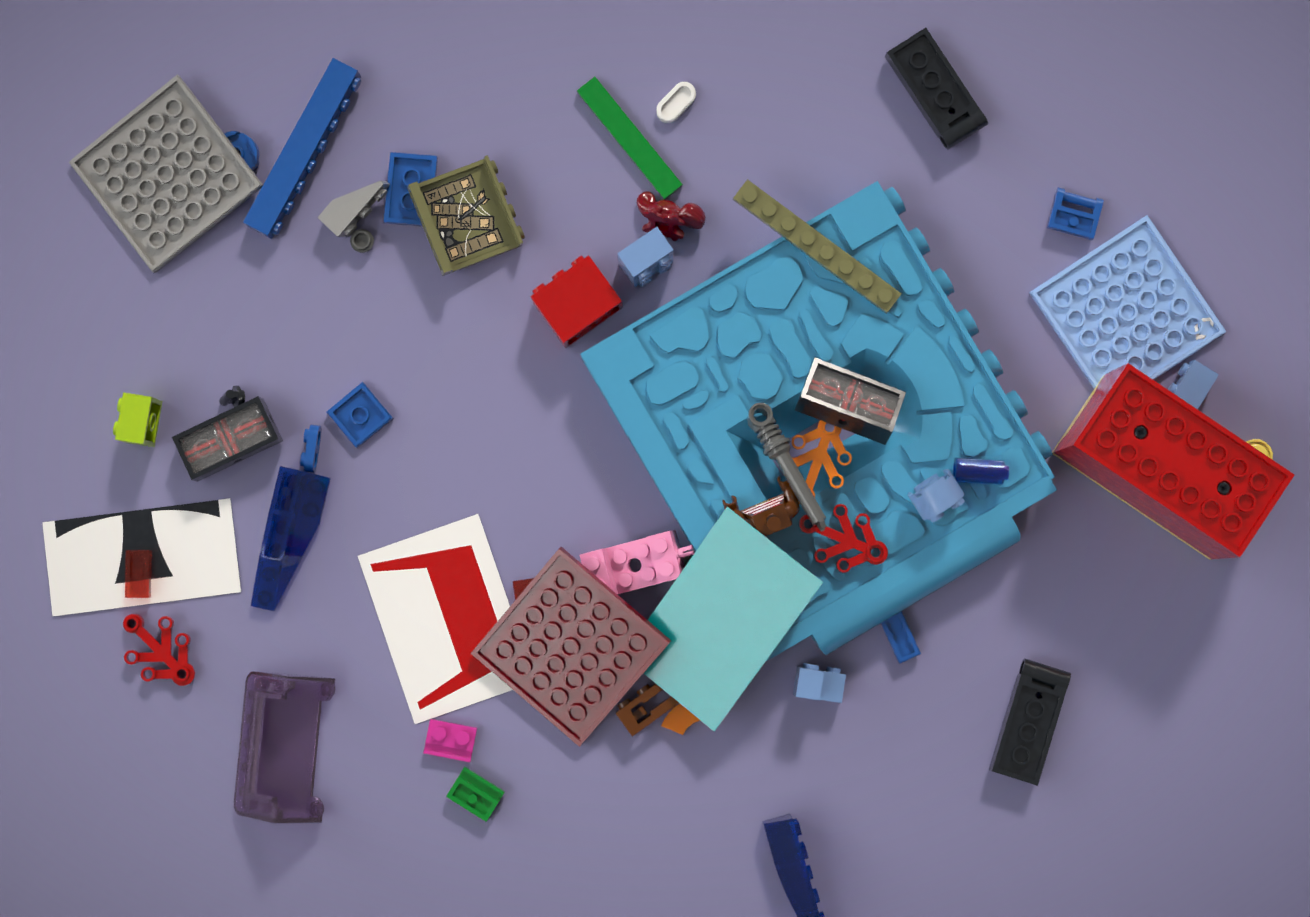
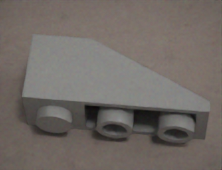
M378 181L336 198L330 202L317 218L336 236L348 237L357 229V222L361 218L365 219L371 213V206L376 200L379 202L385 197L388 192L386 189L390 184L387 181Z

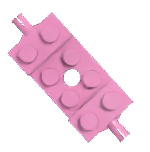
M676 530L624 544L587 552L579 556L582 565L616 594H621L677 579L685 567L683 557L694 555V551H685L694 548L692 545L680 548ZM634 558L639 559L642 564L638 572H634L630 568V562Z

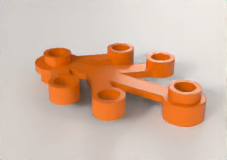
M821 420L818 423L817 429L804 435H795L791 441L794 449L801 450L805 447L806 443L821 438L817 448L792 458L797 467L812 461L806 483L814 497L813 488L822 464L830 478L829 484L832 488L838 489L844 483L843 477L838 474L827 452L830 441L838 454L837 461L840 465L847 466L852 461L851 454L845 450L839 437L842 428L834 426V430L828 432L825 430V425L828 423ZM801 438L803 445L800 447L795 446L794 440ZM842 454H846L849 456V461L847 463H843L840 461V456ZM839 477L841 484L838 486L833 485L832 479Z

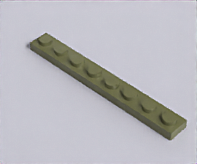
M748 179L733 197L736 203L884 313H888L902 294Z

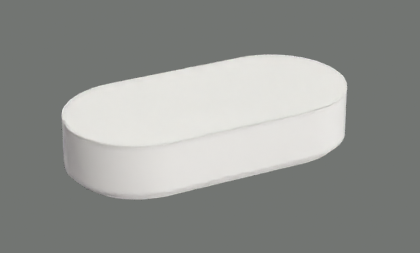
M688 82L678 83L658 103L656 113L659 120L664 123L676 121L694 102L696 98L694 86Z

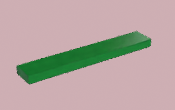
M595 76L577 90L579 96L664 200L683 186Z

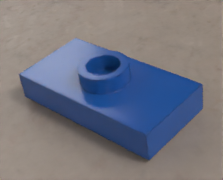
M902 611L881 623L899 664L921 654Z

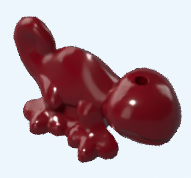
M649 191L641 193L637 198L636 203L639 211L649 220L642 227L644 232L648 233L655 227H658L665 237L677 241L678 239H683L685 235L678 225L692 229H701L705 225V212L697 204L687 203L680 208L670 200L656 201L655 196Z

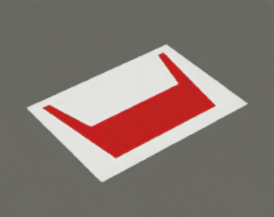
M478 514L358 556L415 724L513 690L471 654L510 607Z

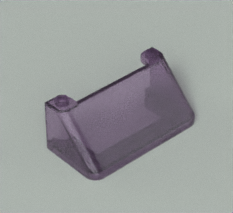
M252 671L248 674L245 682L234 795V809L238 815L270 823H322L324 805L320 798L313 796L321 704L322 701H329L334 695L335 678Z

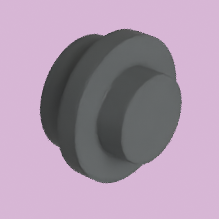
M359 229L351 235L350 244L355 251L365 253L372 249L374 238L368 230Z

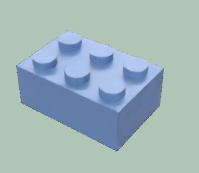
M655 227L617 253L618 265L634 288L638 285L643 287L652 281L651 277L657 272L662 274L672 267L674 250L659 228Z

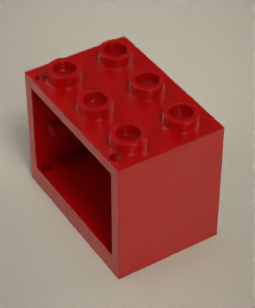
M589 255L585 258L580 256L571 263L572 267L570 269L558 271L551 277L553 281L546 286L544 283L540 284L532 291L533 295L530 296L535 307L565 348L623 308L622 300Z

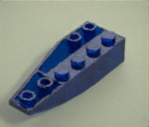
M280 466L259 555L251 606L275 611L320 525L331 478Z
M790 814L762 821L776 871L797 917H824L823 911L819 912L816 904L820 902L817 889H812L810 882L811 879H814L811 867L806 865L804 860L809 858L806 846L803 841L799 842L798 836L802 835L797 818L793 819Z

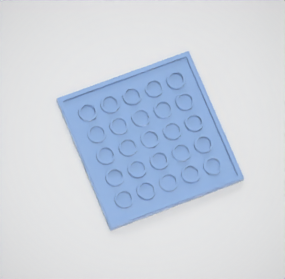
M1148 215L1029 292L1093 388L1098 385L1103 375L1127 363L1154 380L1226 333V330ZM1210 317L1211 320L1214 322L1213 327L1210 324V321L1203 322L1202 318ZM1196 324H1198V331H1197V332H1195V328H1194V326H1195ZM1196 334L1206 335L1204 339L1196 340Z

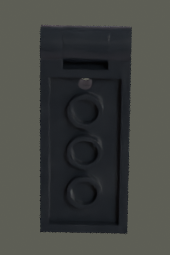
M926 27L886 52V60L947 150L988 125L986 116L980 110Z
M1023 659L990 764V771L1038 786L1070 682V672L1029 659ZM1037 692L1040 693L1039 698L1035 696Z

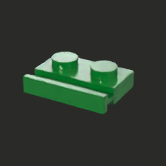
M465 766L446 797L487 822L505 791Z

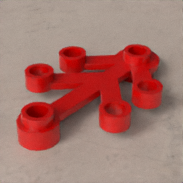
M837 504L833 508V515L838 518L844 533L830 527H826L821 532L816 525L807 529L804 526V521L809 519L808 516L804 515L800 518L799 528L802 532L807 534L816 532L840 542L827 549H817L814 553V559L818 563H824L828 558L852 548L863 552L850 559L841 558L837 561V570L845 573L851 567L866 561L874 565L881 564L888 556L886 545L875 539L870 527V518L867 514L861 513L855 518V524L862 529L866 543L856 538L847 516L848 509L844 504ZM837 507L844 508L845 512L842 516L836 514ZM860 516H864L867 519L865 525L858 523ZM873 548L879 549L880 554L878 557L871 555ZM819 551H823L826 554V558L822 561L817 558ZM841 561L848 563L846 570H842L839 567Z
M130 614L126 616L123 621L124 629L129 633H136L153 652L129 650L124 655V661L130 665L138 662H164L170 668L155 670L153 667H146L141 671V678L144 681L172 679L179 686L190 684L195 678L194 667L188 663L190 636L187 633L176 635L175 644L179 647L177 661L171 655L172 628L174 626V620L171 617L163 616L158 621V626L161 629L160 644L144 628V619L140 615ZM131 619H134L136 621V626L134 628H131L129 626V621ZM164 619H168L170 622L167 628L162 625ZM181 636L186 637V643L184 645L180 644L179 638ZM130 653H134L136 656L134 662H131L128 658ZM181 669L186 671L185 678L179 677V671ZM147 670L152 671V677L150 679L146 678L145 672Z

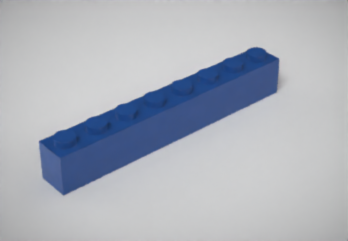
M332 58L243 221L246 226L270 239L280 233L283 227L282 220L286 214L289 215L294 207L293 200L296 194H300L306 184L304 180L307 174H311L317 164L315 160L319 152L323 153L327 147L328 141L326 139L330 132L334 133L338 127V117L341 112L347 110L350 104L349 97L353 91L356 92L361 84V75L358 70Z

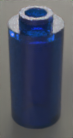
M955 458L953 476L957 482L1003 485L1004 480L1009 478V466L1005 465L1004 460Z

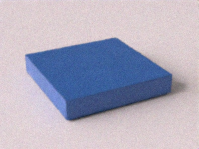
M364 382L360 383L327 411L328 415L356 448H359L393 419Z

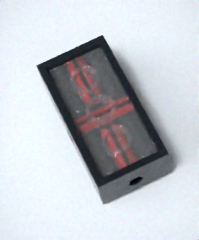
M814 358L795 411L886 445L893 432L906 392Z
M259 396L172 437L191 480L197 482L283 441L264 399Z

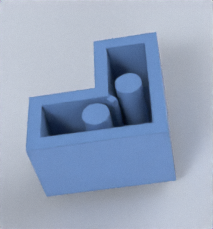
M803 663V667L797 666L793 695L800 698L842 703L846 674L840 673V668L827 667L826 671L819 670L818 665Z

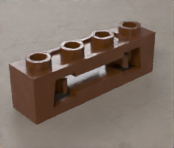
M656 683L651 687L646 684L637 691L639 696L632 701L627 698L617 705L619 710L616 712V715L632 737L679 703L670 696L650 710L651 714L638 723L637 720L647 714L643 706L634 712L631 709L640 702H647L663 690Z

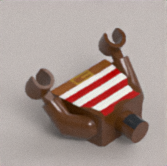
M780 476L777 478V481L784 494L741 511L735 496H731L732 503L730 504L726 503L724 499L722 501L724 510L729 507L764 536L790 527L792 525V518L800 511V505L788 481H781Z

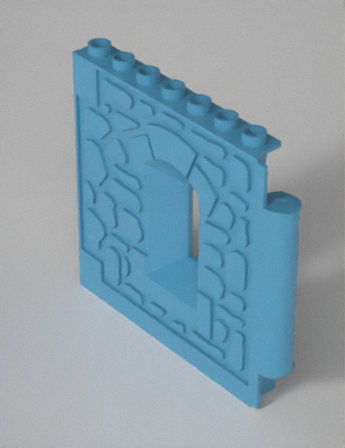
M878 181L806 223L902 293L887 314L785 238L780 237L580 354L588 371L695 552L724 512L723 499L726 503L730 504L732 503L731 496H735L741 511L784 494L777 478L780 476L781 481H786V478L781 475L774 461L769 456L763 454L764 444H761V439L757 437L758 434H755L754 430L749 427L747 422L750 408L756 403L769 405L776 424H778L779 429L782 431L781 435L784 434L787 438L793 437L820 421L795 411L814 358L906 392L893 432L886 445L857 434L852 435L842 441L845 450L852 456V461L847 466H842L838 463V454L834 447L828 449L827 452L838 474L843 477L844 483L838 489L832 488L829 484L830 478L822 464L813 488L815 499L826 516L824 520L826 526L844 533L838 518L833 515L834 506L844 504L848 509L847 516L856 538L865 543L866 540L862 529L856 526L855 518L861 513L867 514L870 518V527L875 539L883 542L888 549L886 560L877 565L866 561L851 567L848 572H839L836 568V563L839 559H850L863 553L852 548L828 558L824 563L816 562L814 553L817 549H827L840 542L816 532L810 534L802 532L799 528V520L806 513L800 505V511L792 518V525L765 537L823 583L766 661L809 636L812 637L817 647L825 655L842 647L1018 543L1021 534L1012 516L1057 490L1051 480L1055 476L1045 459L1053 455L1048 442L1039 431L1031 435L1028 433L1021 421V418L1028 415L1024 402L1014 390L1007 394L1004 393L996 377L1003 374L1001 364L990 349L980 353L971 338L979 333L973 317L965 308L956 313L947 296L954 293V287L949 277L942 268L931 271L923 258V255L930 252L925 237L917 227L907 231L898 216L906 211L901 197L893 187L883 191ZM756 413L754 419L758 422H763L766 420V416L762 413ZM842 454L840 456V461L843 463H847L849 461V456L846 454ZM812 461L798 467L805 481ZM949 469L965 494L963 496L965 502L955 509L948 508L943 512L944 516L935 522H931L928 519L923 520L907 494L909 492L915 494L916 492L913 488L936 473L938 477L945 475L942 470ZM834 477L832 484L835 486L840 485L841 479ZM837 507L836 514L842 516L845 512L844 508ZM860 516L858 523L865 525L867 519L864 516ZM809 519L804 521V526L807 529L812 528L813 525ZM873 548L871 555L873 557L879 556V549ZM819 551L817 558L822 561L826 558V554L823 551ZM841 561L839 567L842 570H846L848 563Z

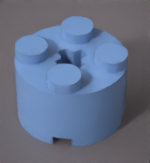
M949 469L942 470L945 475L938 477L936 473L913 488L916 492L915 494L911 492L907 494L923 520L928 519L931 522H935L944 516L943 512L950 507L955 509L965 502L963 499L965 494Z

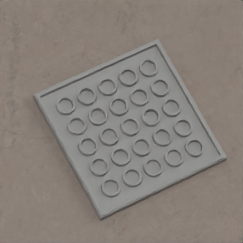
M178 74L69 161L70 165L153 273L160 270L263 186L259 178Z

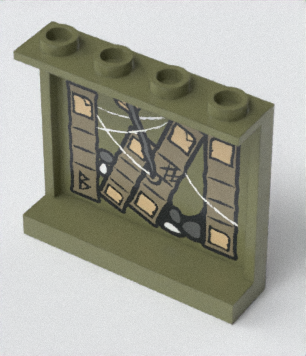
M488 155L477 162L421 183L414 182L408 185V192L442 276L521 247L523 244L522 239H525L521 226H516L513 219L516 217L512 204H507L505 199L507 195L506 188L503 182H498L496 177L498 169L495 161H490Z

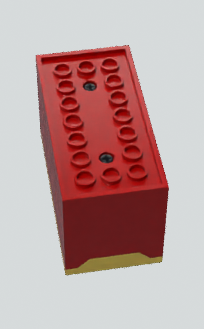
M1129 363L1103 375L1052 451L1053 455L1209 560L1241 557L1295 476V474Z

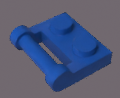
M1058 187L1055 192L1047 228L1093 240L1104 200L1100 198L1094 200L1072 194ZM1062 201L1092 208V214L1061 206Z

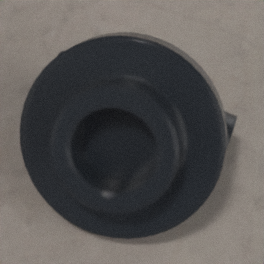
M233 386L232 390H227L219 399V403L222 406L233 404V407H236L245 402V392L241 390L240 386Z

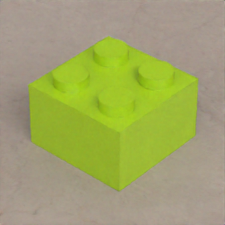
M123 392V396L119 398L117 404V411L120 412L119 419L115 421L113 427V435H116L115 440L155 448L163 401L150 396Z

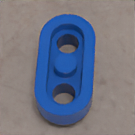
M310 425V428L305 429L303 441L307 444L306 451L301 454L300 466H304L305 472L314 473L316 471L322 428L318 425Z

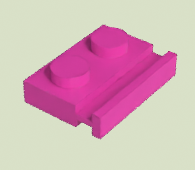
M430 719L423 753L471 762L477 727Z

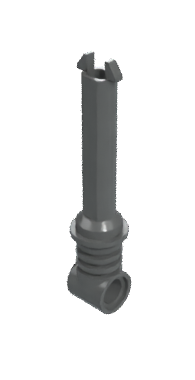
M765 403L754 404L749 410L747 422L755 434H758L757 437L761 439V444H764L763 454L769 456L772 460H776L812 525H816L821 532L824 531L827 527L824 521L826 516L789 453L791 448L789 445L790 439L785 437L784 434L781 435L782 431L779 429L778 424H776L769 405ZM762 413L766 416V420L758 422L754 419V415Z

